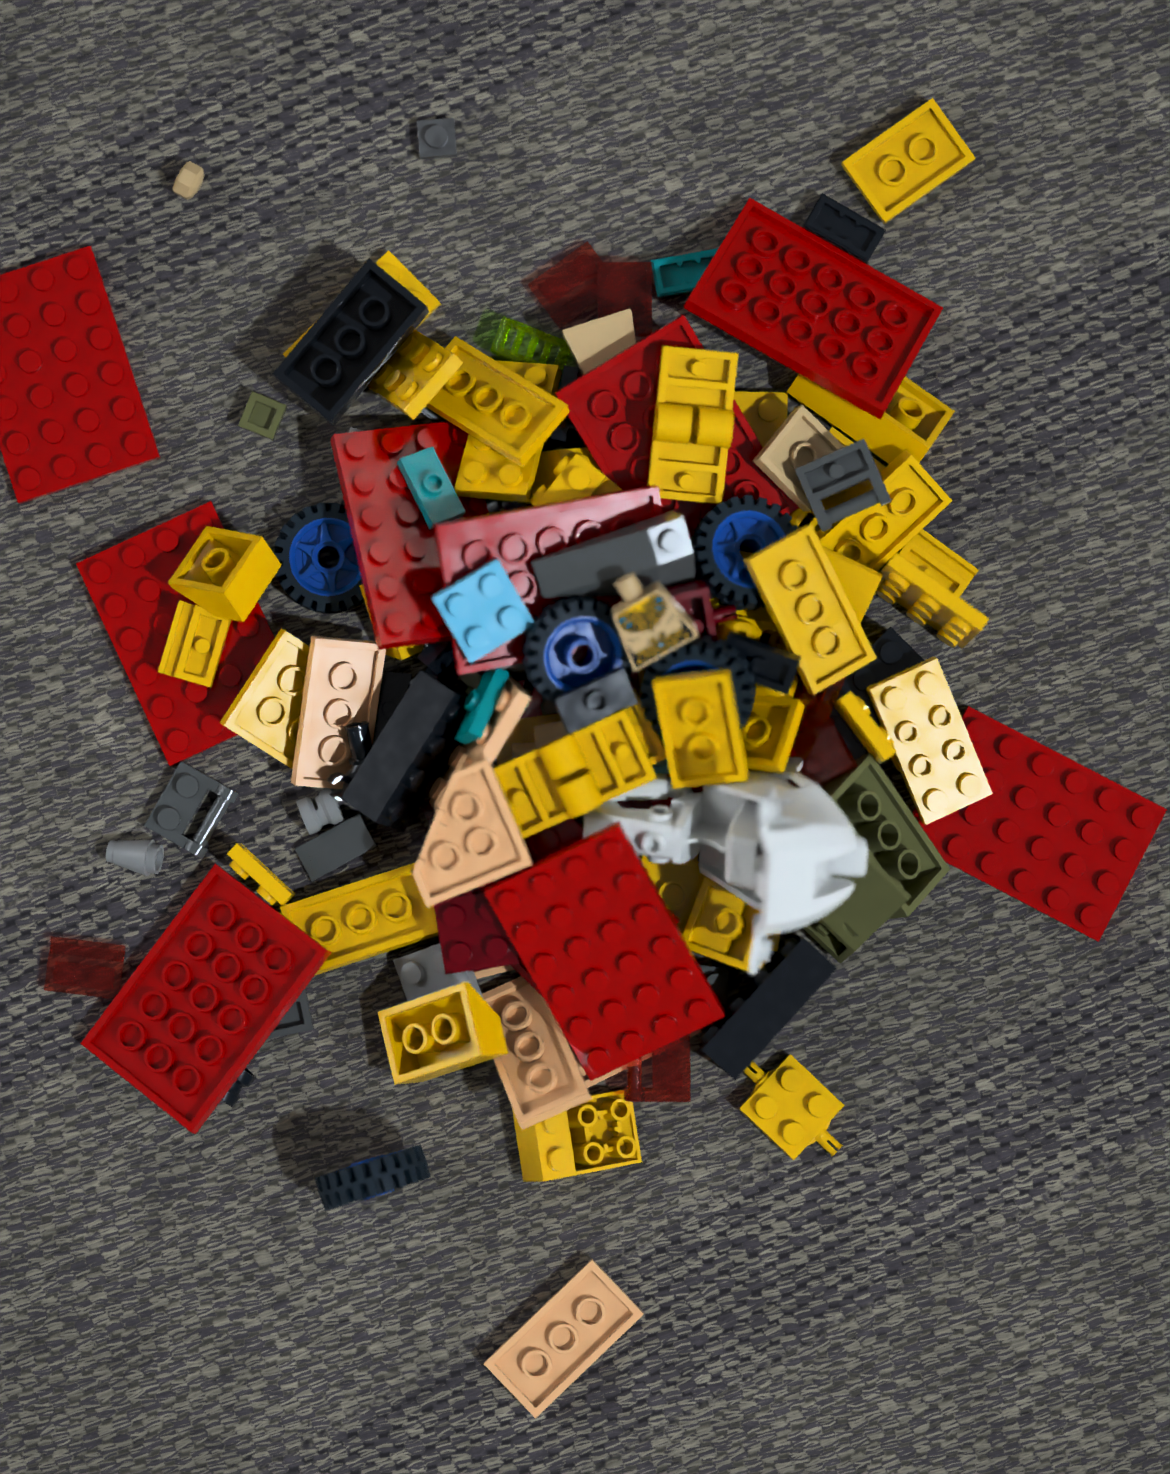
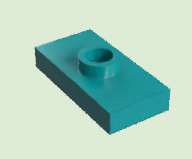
M718 248L651 260L657 299L691 293Z
M433 446L399 459L397 465L429 529L434 528L435 523L452 521L464 515L466 511Z
M494 668L483 674L477 689H473L464 703L463 708L467 711L454 739L466 745L482 737L509 677V672L502 668Z

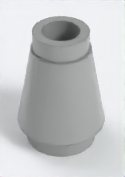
M110 840L106 849L107 862L144 876H149L151 873L158 874L163 864L164 847L163 845L156 844L155 840Z

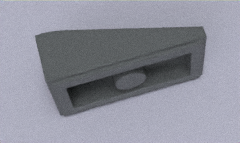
M359 813L295 848V851L313 882L378 846Z

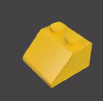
M206 526L168 584L171 588L214 616L244 622L282 564L262 536Z

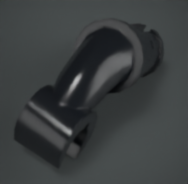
M367 721L355 722L345 726L352 758L349 759V764L352 767L346 774L334 773L327 779L331 784L339 781L345 782L340 792L330 794V796L342 801V795L372 749L368 728L369 723Z

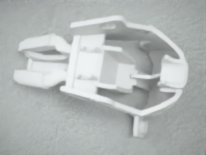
M799 757L788 758L783 774L749 770L747 781L703 786V791L694 793L691 787L673 789L671 778L668 777V774H656L657 779L608 800L599 807L584 814L583 838L620 821L638 855L647 856L648 861L660 864L672 860V863L683 864L692 860L699 853L700 873L753 908L761 910V913L753 916V942L750 952L749 974L756 975L762 963L768 962L770 959L772 940L768 939V935L805 927L829 914L850 897L855 883L848 879L832 877L831 875L864 877L867 870L868 847L865 839L855 835L854 828L835 802L816 783L799 772L803 767V759ZM786 780H791L800 787L795 788ZM674 798L671 800V808L667 806H653L650 809L622 808L617 803V801ZM751 800L754 802H758L759 805L749 803L748 801ZM759 843H761L764 854L758 853Z

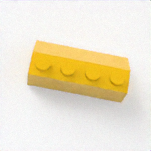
M800 374L797 375L787 390V393L796 398L799 403L826 419L829 424L840 429L855 441L865 439L869 450L888 464L905 449L920 463L955 412L906 376L881 419L872 416Z

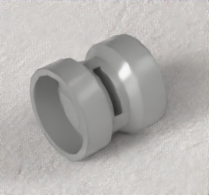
M332 788L321 790L319 795L314 798L306 796L296 801L303 822L310 835L321 831L322 826L326 824L336 825L345 821L337 799L330 796V794L334 793Z

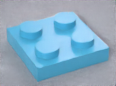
M497 558L485 563L475 571L470 572L430 597L470 664L521 634L534 624V620Z

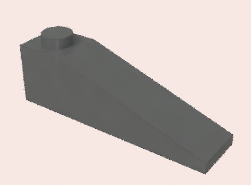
M673 511L530 561L543 598L621 596L614 583L631 572H634L643 589L657 581L665 588L695 581L694 551L685 522L681 515Z

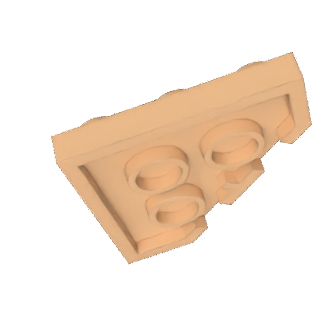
M489 757L454 771L449 780L443 799L412 871L427 907L533 864L531 855Z

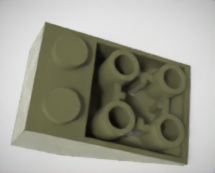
M868 853L867 870L864 877L831 875L832 877L848 879L855 883L850 897L829 914L802 927L840 964L853 954L911 897L896 878L891 877L876 863L870 853Z

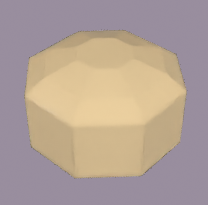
M191 161L186 162L175 179L172 187L173 192L186 200L191 199L202 186L204 179L203 168Z

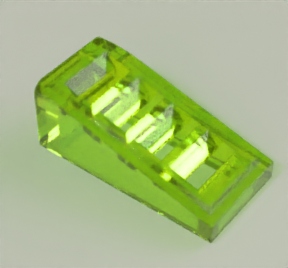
M505 316L501 319L490 349L491 354L509 361L546 364L554 345L559 347L554 365H559L562 373L571 351L565 340ZM510 330H513L517 334L511 350L504 348ZM524 335L531 337L524 356L518 352ZM538 341L546 342L539 361L533 360L532 357Z

